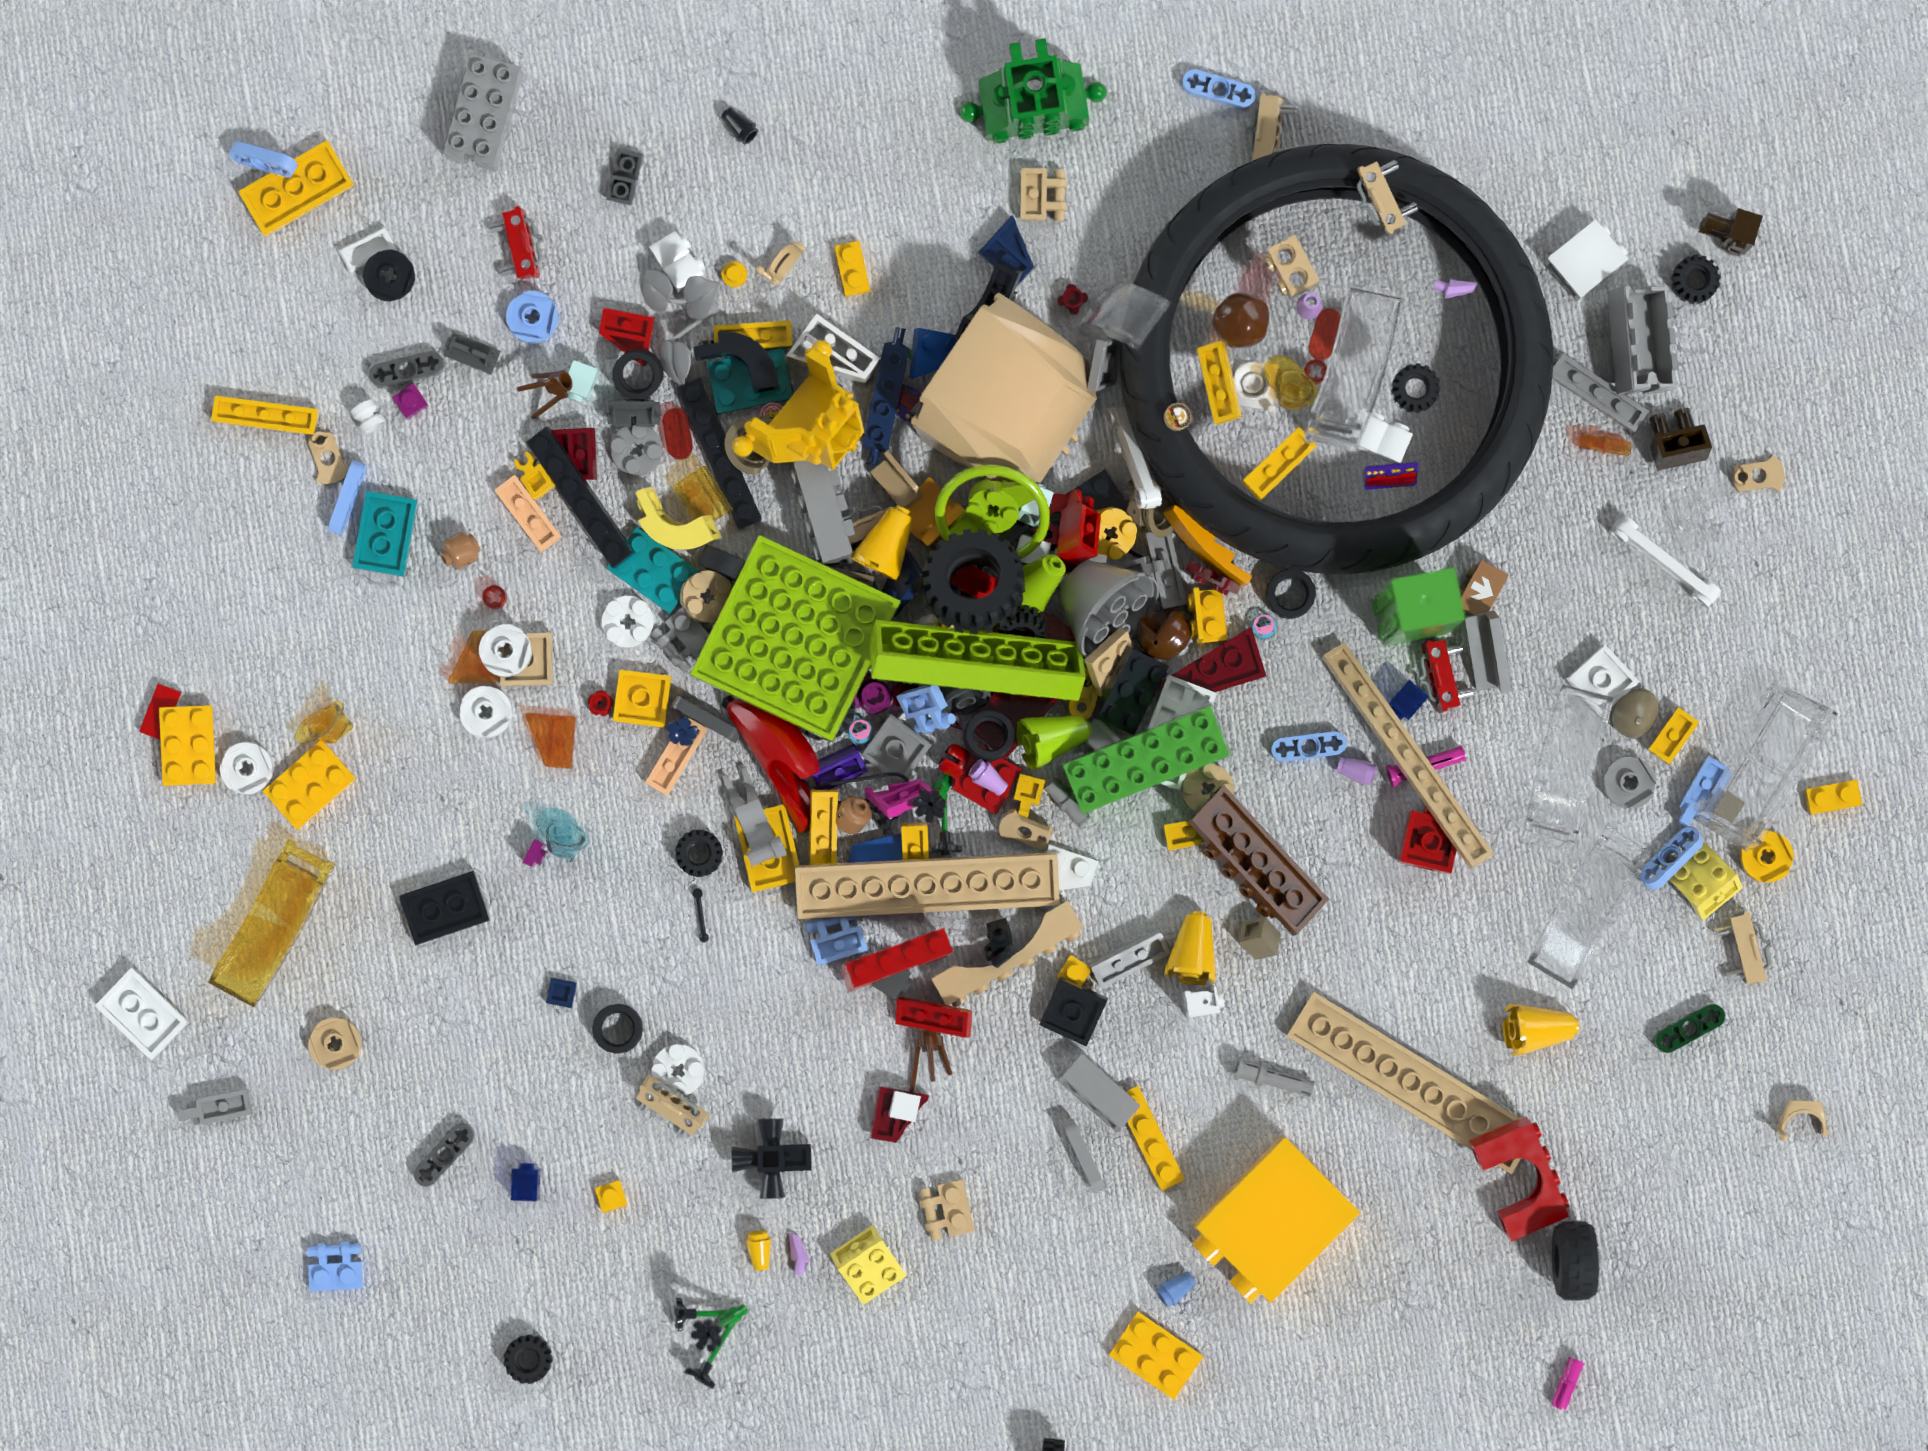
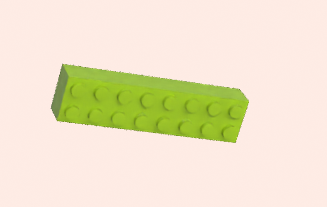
M875 620L870 639L871 674L874 679L1079 701L1086 678L1083 655L1080 653L1076 642L991 632L985 633L982 631H978V635H970L969 630H964L963 633L956 632L954 628Z

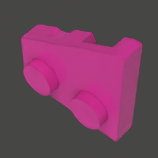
M921 779L905 783L888 784L889 790L873 792L872 787L864 789L866 798L888 818L899 816L903 812L917 807L912 805V800L915 797H920L919 792L926 789L929 793L933 791Z

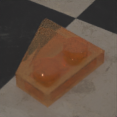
M490 630L471 632L467 645L462 651L452 675L448 679L449 684L500 683V676L488 671L479 655L480 641L483 635Z
M526 713L527 722L545 767L572 769L577 717Z

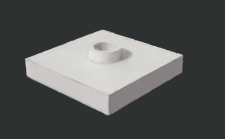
M1605 644L1599 647L1565 679L1600 718L1640 682Z

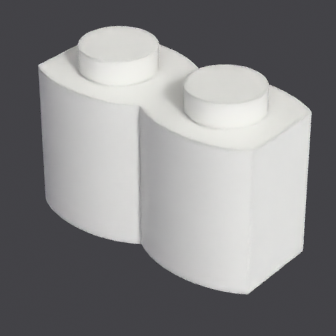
M674 231L650 246L649 249L678 294L684 290L685 283L689 277L694 275L704 277L702 270L705 267L698 256L692 257L688 249L691 245L684 234L679 236Z
M1370 412L1369 415L1363 414L1351 446L1390 463H1401L1413 435L1408 432L1409 427L1397 422L1394 425H1390L1384 422L1385 418L1373 412Z

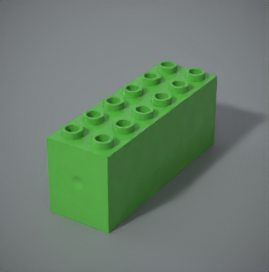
M1455 567L1391 579L1375 595L1372 601L1374 616L1379 615L1380 626H1377L1379 641H1384L1385 647L1443 636L1465 621Z
M1209 704L1068 760L1063 764L1081 812L1084 814L1228 757L1231 754V750L1212 704Z

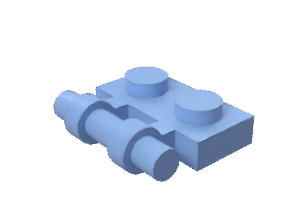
M928 684L904 691L896 696L906 718L915 719L914 730L917 733H930L935 728L945 729L956 721L954 714L943 713L942 709L948 705L938 686Z
M858 916L814 918L815 921L805 923L808 933L818 931L820 938L811 940L818 966L868 951L861 925L850 928L849 921L858 918ZM841 923L843 931L828 935L827 927Z
M345 1241L339 1245L318 1243L317 1246H308V1257L318 1256L319 1264L308 1265L309 1291L364 1288L362 1261L352 1262V1254H361V1243L351 1244L350 1241ZM342 1255V1262L328 1263V1256Z

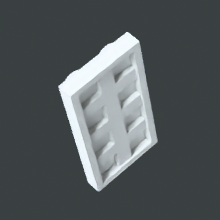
M1168 675L1148 729L1209 704L1213 705L1217 693ZM1187 773L1161 784L1180 791Z

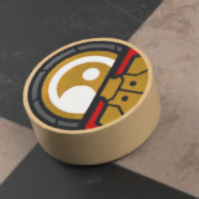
M1182 403L1172 404L1164 413V422L1171 430H1183L1191 422V411Z

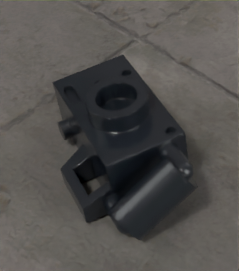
M1007 918L986 923L987 938L989 939V943L984 947L987 962L991 961L996 968H999L1015 954Z

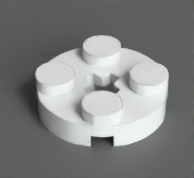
M622 596L611 601L606 606L602 615V629L607 638L618 647L636 648L643 644L653 632L654 616L644 601L634 596ZM626 615H630L631 619H635V624H632L630 629H626L625 625L621 624V620L625 619Z
M501 624L483 635L479 644V655L488 671L500 677H511L520 674L528 666L532 657V646L530 639L521 629L513 625ZM506 643L510 644L509 648L513 650L512 654L502 658V653L498 652L499 647H504Z
M479 686L470 690L461 702L460 720L462 725L469 733L480 738H493L500 735L507 729L513 718L512 705L508 697L501 690L491 686ZM483 705L487 708L491 706L493 709L489 719L479 716L482 712L480 708Z
M242 742L233 745L226 751L220 765V775L225 785L239 794L252 795L262 791L271 782L274 765L270 754L264 748L257 744ZM243 762H247L249 765L253 764L254 768L249 776L246 773L240 772V769L243 768Z
M675 1044L665 1047L656 1055L651 1073L653 1077L673 1090L680 1089L683 1091L684 1096L694 1092L702 1083L704 1064L696 1050L687 1045ZM673 1064L677 1066L680 1064L684 1065L683 1072L685 1074L683 1077L679 1075L674 1077L672 1075L673 1069L671 1067Z

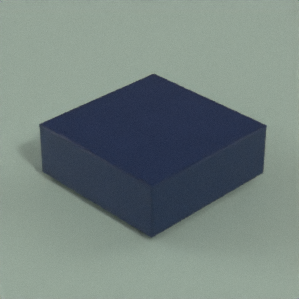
M551 977L546 1003L572 1008L577 982Z

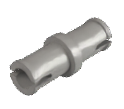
M1057 778L1044 789L1060 805L1059 809L1065 811L1079 828L1091 818L1088 813L1082 814L1075 795L1071 796Z

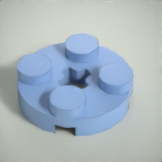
M526 291L510 302L506 312V321L512 334L525 343L536 344L550 339L557 329L559 314L554 302L546 294L539 291ZM532 311H536V315L540 317L539 320L535 321L534 324H529V320L525 318L526 314L529 315Z

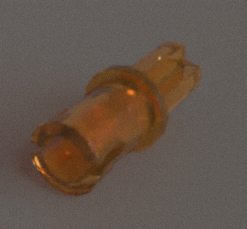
M1582 432L1578 448L1601 452V455L1610 453L1629 456L1632 444L1630 441L1609 438L1607 434L1603 437Z

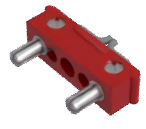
M516 206L514 210L502 213L504 221L489 225L491 233L506 230L514 265L500 268L499 272H502L500 273L502 277L516 274L517 278L521 280L533 277L538 279L540 278L538 264L542 261L540 244L544 242L543 236L536 233L534 221L531 218H527L526 211ZM528 222H530L534 237L539 239L536 243L538 260L536 258Z
M1445 639L1436 642L1428 640L1422 643L1423 655L1420 658L1422 675L1418 677L1419 683L1426 686L1428 697L1431 701L1435 702L1438 713H1443L1448 709L1460 706L1459 699L1472 697L1473 692L1458 695L1473 691V689L1466 688L1457 691L1449 655L1460 653L1463 651V648L1447 651L1462 647V645L1459 643L1446 646ZM1424 660H1425V664H1426V668H1427V672H1428V676H1429V680H1430V684H1431L1433 696H1432V693H1431V689H1430L1429 683H1428L1427 681H1425V680H1422V679H1424L1425 676H1426V669H1425V665H1424Z

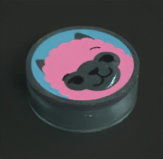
M1259 614L1251 623L1254 636L1260 640H1268L1277 632V621L1270 614Z
M856 719L849 725L848 736L853 743L865 745L873 738L874 729L868 720Z

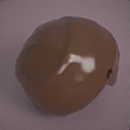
M1232 294L1225 298L1216 308L1213 315L1214 330L1217 336L1231 348H1251L1260 343L1267 334L1270 316L1269 308L1263 300L1250 294Z
M1176 608L1142 617L1137 624V640L1140 648L1146 654L1156 659H1172L1187 647L1191 639V625L1186 616Z

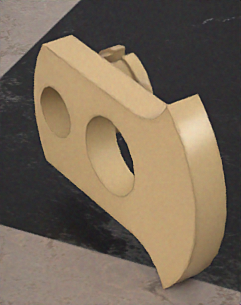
M321 431L314 433L308 443L318 468V477L315 481L327 485L341 482L346 478L349 466L343 462L334 434ZM325 437V442L322 445H318V439ZM327 451L333 452L335 455V462L329 466L321 462V456Z
M1771 454L1767 461L1734 466L1732 470V482L1737 492L1772 488L1778 493L1784 483V468L1780 460L1773 454ZM1754 469H1761L1765 473V479L1762 483H1756L1752 480L1751 473ZM1738 474H1742L1745 477L1744 482L1738 479Z
M1012 809L1001 819L999 832L1002 840L1014 839L1042 850L1049 843L1053 834V827L1050 824L1045 826V822L1037 823L1022 817L1017 813L1016 809ZM1027 827L1031 830L1032 834L1024 835L1018 828Z

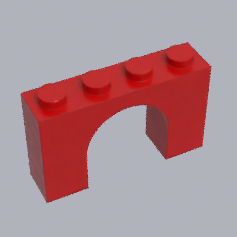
M941 928L845 963L839 969L849 993L910 968L943 959L952 954L953 950L945 929Z
M1526 1116L1468 1141L1476 1162L1483 1171L1511 1159H1525L1532 1162L1535 1166L1537 1180L1533 1191L1525 1199L1496 1211L1504 1232L1511 1242L1569 1217L1566 1208L1570 1207L1565 1193H1560L1557 1186L1561 1183L1555 1169H1550L1548 1161L1551 1160V1156L1546 1146H1541L1538 1139L1542 1137L1541 1131L1537 1123H1532Z

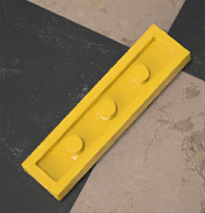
M215 395L211 421L214 423L313 436L317 429L319 410Z
M1137 1085L1125 1091L1140 1104V1108L1127 1123L1160 1190L1164 1191L1184 1181L1185 1178L1139 1086Z

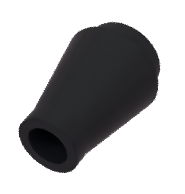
M732 107L727 108L722 113L721 119L726 123L737 142H742L746 145L757 136L758 129L756 128V123L736 112Z

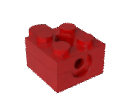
M1426 806L1423 813L1413 810L1409 811L1397 863L1447 875L1452 874L1457 852L1454 845Z

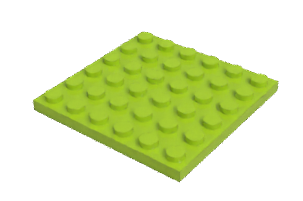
M759 535L690 675L833 743L871 665L870 639L875 620L892 621L901 601Z

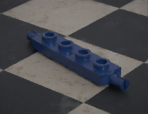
M895 327L893 342H885L883 346L863 440V446L869 449L867 465H871L874 455L872 466H877L879 452L886 451L889 448L910 348L903 344L905 328H901L900 337L898 338L900 327Z

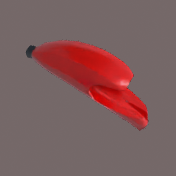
M731 695L725 697L722 701V706L727 710L733 724L756 756L793 819L798 833L809 831L811 792L804 779L820 772L817 756L810 743L794 724L743 700L735 699Z

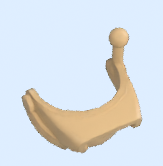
M799 241L797 243H788L774 257L766 271L763 266H757L755 271L757 274H761L773 285L779 286L806 247ZM786 254H788V255L784 258V260L780 263L779 267L777 268V270H776V272H775V268L777 267V265H778V263L780 262V260H781Z
M1789 1099L1780 1116L1779 1126H1777V1134L1780 1135L1779 1139L1785 1142L1788 1140V1135L1784 1133L1787 1122L1791 1117L1800 1113L1813 1114L1821 1121V1137L1828 1136L1825 1112L1820 1100Z

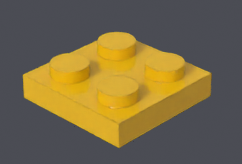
M619 669L613 722L665 728L672 676Z

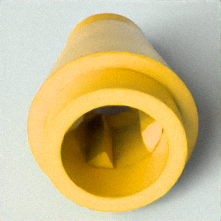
M757 1230L747 1233L748 1239L745 1242L754 1270L769 1269L771 1237L768 1236V1231Z

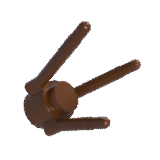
M565 370L532 374L531 378L548 379L519 386L517 391L520 392L545 386L548 393L557 395L532 414L531 418L536 419L561 399L567 398V391L572 389L573 383L571 376Z
M928 1030L917 1031L918 1038L914 1039L915 1049L910 1078V1092L915 1090L920 1048H922V1052H927L931 1082L935 1081L933 1051H938L937 1046L947 1074L949 1076L952 1075L943 1044V1036H939L938 1032Z

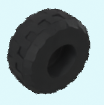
M1564 1221L1554 1227L1552 1238L1553 1281L1557 1295L1564 1300H1590L1598 1291L1599 1252L1595 1228L1586 1221Z

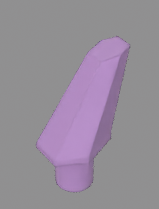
M1452 279L1450 283L1436 280L1433 290L1445 293V298L1447 299L1473 293L1477 283Z
M789 1233L791 1260L795 1261L793 1274L804 1275L805 1263L810 1262L809 1256L800 1236Z

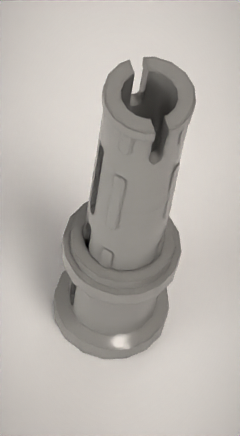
M1241 1056L1237 1061L1233 1077L1235 1080L1241 1078L1252 1081L1256 1086L1266 1084L1307 1097H1311L1315 1085L1313 1080L1275 1071L1268 1068L1265 1063L1256 1064L1245 1061L1244 1057Z

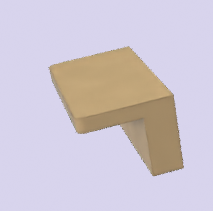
M886 450L883 453L886 460L870 473L896 505L908 509L921 499L923 495L916 483L889 451Z

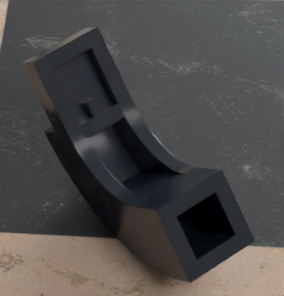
M1001 260L996 262L980 301L970 313L963 316L954 340L958 341L980 307L984 304L989 307L995 302L993 299L996 294L1000 293L1014 301L1017 294L1015 290L1023 271Z
M717 332L719 343H714V340H705L699 342V346L693 347L696 361L733 357L743 362L750 371L754 393L780 389L777 371L770 355L758 342L748 336L735 332Z

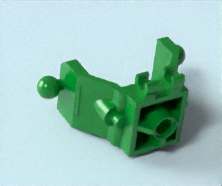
M1046 38L1035 40L1038 58L1023 60L1020 42L1009 44L1012 62L1004 63V67L999 68V71L978 80L981 105L977 106L973 102H966L960 107L959 114L963 121L969 123L976 121L979 116L983 115L987 141H993L994 144L1007 142L1008 138L1018 137L1020 140L1030 139L1034 137V134L1043 132L1045 136L1055 135L1062 129H1069L1071 132L1081 131L1085 129V126L1089 125L1090 120L1086 99L1092 102H1101L1107 95V89L1101 82H1093L1085 89L1081 64L1061 61L1056 55L1048 56ZM1031 80H1038L1042 87L1038 90H1031L1027 84Z

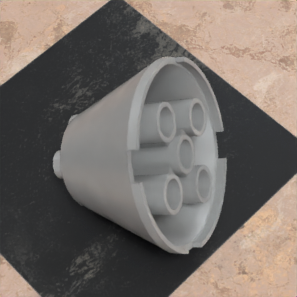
M1091 560L1078 564L1070 574H1065L1058 585L1060 587L1059 600L1078 649L1085 658L1119 627L1128 631L1132 641L1137 636V624L1140 618L1145 617L1150 608L1152 610L1155 609L1159 596L1158 583L1151 575Z

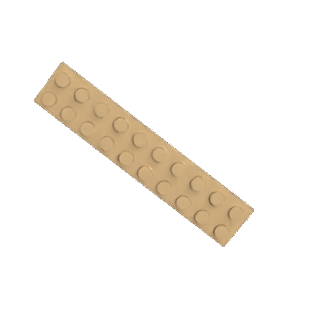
M1057 852L795 866L798 919L1060 905Z
M1312 992L1286 1035L1289 1039L1470 1150L1472 1149L1468 1142L1469 1140L1521 1119L1315 992ZM1511 1159L1496 1166L1512 1174L1520 1159Z

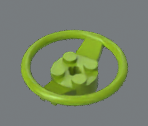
M981 465L956 474L945 484L936 501L935 521L937 529L945 542L949 540L948 535L956 532L957 536L962 535L963 530L971 529V533H977L978 529L986 530L987 535L991 536L993 532L997 534L1010 529L1019 518V508L1035 500L1039 509V524L1031 540L1015 550L1019 554L1020 559L1032 553L1046 536L1050 523V511L1045 495L1030 477L1005 466ZM987 475L1001 476L1014 480L1012 482L1005 480L999 482L990 481L987 478L977 482L971 488L967 508L950 529L948 528L945 518L946 504L952 492L959 485L972 478Z

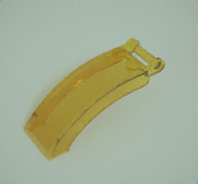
M288 839L278 859L273 863L240 929L223 956L218 960L208 983L255 1007L298 939L335 867V863L330 860L325 861L298 847L295 841ZM290 855L321 870L319 876L289 861Z

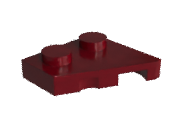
M595 428L552 430L585 480H597Z

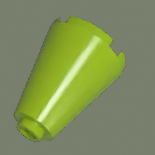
M1048 554L1023 566L1025 592L1023 593L1021 609H1025V605H1029V610H1032L1033 607L1037 608L1038 613L1046 609L1065 574L1063 561L1053 554Z
M1081 715L1023 718L1016 723L1018 746L1023 745L1025 753L1021 754L1030 769L1040 768L1089 739V734L1092 732L1089 721Z

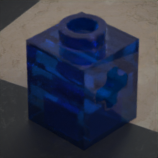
M1408 680L1388 704L1400 721L1403 719L1407 722L1429 696L1411 680Z
M519 1163V1168H512L511 1201L540 1200L541 1169L535 1168L534 1163Z

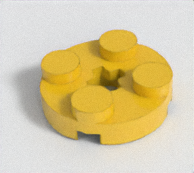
M1108 507L1101 510L1098 509L1096 511L1101 514L1098 554L1106 555V559H1120L1133 547L1136 540L1137 527L1132 521L1131 516L1120 508ZM1115 527V537H1111L1109 540L1105 539L1107 535L1104 533V530Z
M1767 830L1756 832L1750 835L1740 848L1741 866L1744 872L1756 882L1770 883L1784 878L1791 869L1794 858L1793 848L1787 838L1781 834ZM1764 849L1766 852L1773 853V856L1770 858V864L1760 859Z

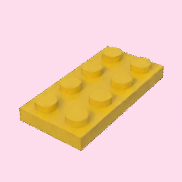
M328 140L294 159L298 166L291 178L269 173L238 191L264 237L269 236L355 186Z

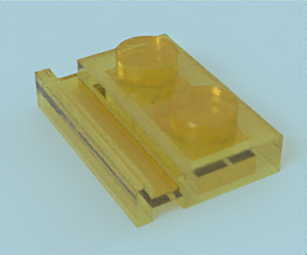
M706 466L700 467V469L673 485L693 520L701 516L711 515L715 522L724 514L733 510Z

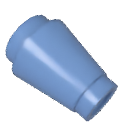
M1187 1271L1159 1284L1160 1287L1155 1291L1162 1303L1168 1308L1171 1305L1175 1306L1196 1285V1282Z

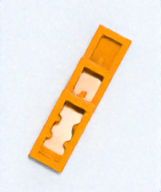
M1174 505L1165 509L1163 514L1178 536L1198 558L1215 573L1241 585L1240 588L1249 584L1252 575L1231 563L1235 553L1215 542V536L1202 528L1181 508Z

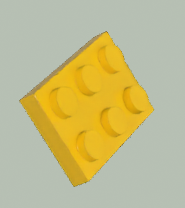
M213 705L159 708L163 786L216 784Z
M321 739L263 790V793L296 830H299L357 778L324 740Z
M784 804L766 808L763 811L774 837L780 836L787 855L778 859L774 857L754 866H751L746 854L751 849L738 817L734 816L752 893L796 883L795 866L800 864L787 809Z
M1139 1311L1136 1312L1108 1354L1111 1358L1173 1400H1175L1203 1358L1202 1354Z

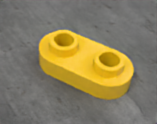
M1085 669V677L1091 680L1088 669ZM1093 683L1089 687L1083 686L1079 701L1070 700L1069 713L1071 716L1081 715L1084 719L1091 717L1098 696ZM1079 703L1086 705L1087 709L1085 712L1081 713L1077 710Z

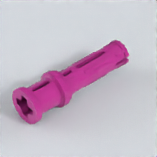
M1460 745L1456 748L1427 756L1426 758L1433 768L1437 770L1456 763L1465 762L1466 754ZM1386 765L1387 776L1392 787H1396L1397 783L1407 780L1397 765Z

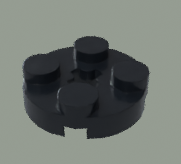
M392 249L379 251L371 256L364 266L363 279L365 286L371 295L379 300L387 302L399 300L413 288L415 283L414 266L402 252ZM392 268L394 269L393 274L397 275L396 280L391 279L387 283L385 282V277L382 276V272Z

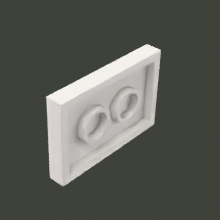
M130 968L95 1005L150 1060H153L189 1023L134 968Z

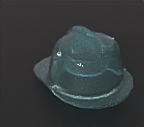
M546 808L538 813L536 825L546 838L547 849L550 854L558 858H564L569 863L572 862L579 851L588 845L589 836L569 813L561 809Z

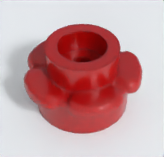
M602 690L591 694L588 698L590 712L594 715L600 714L601 716L609 714L610 708L613 706V698ZM599 701L603 702L602 706L598 705Z

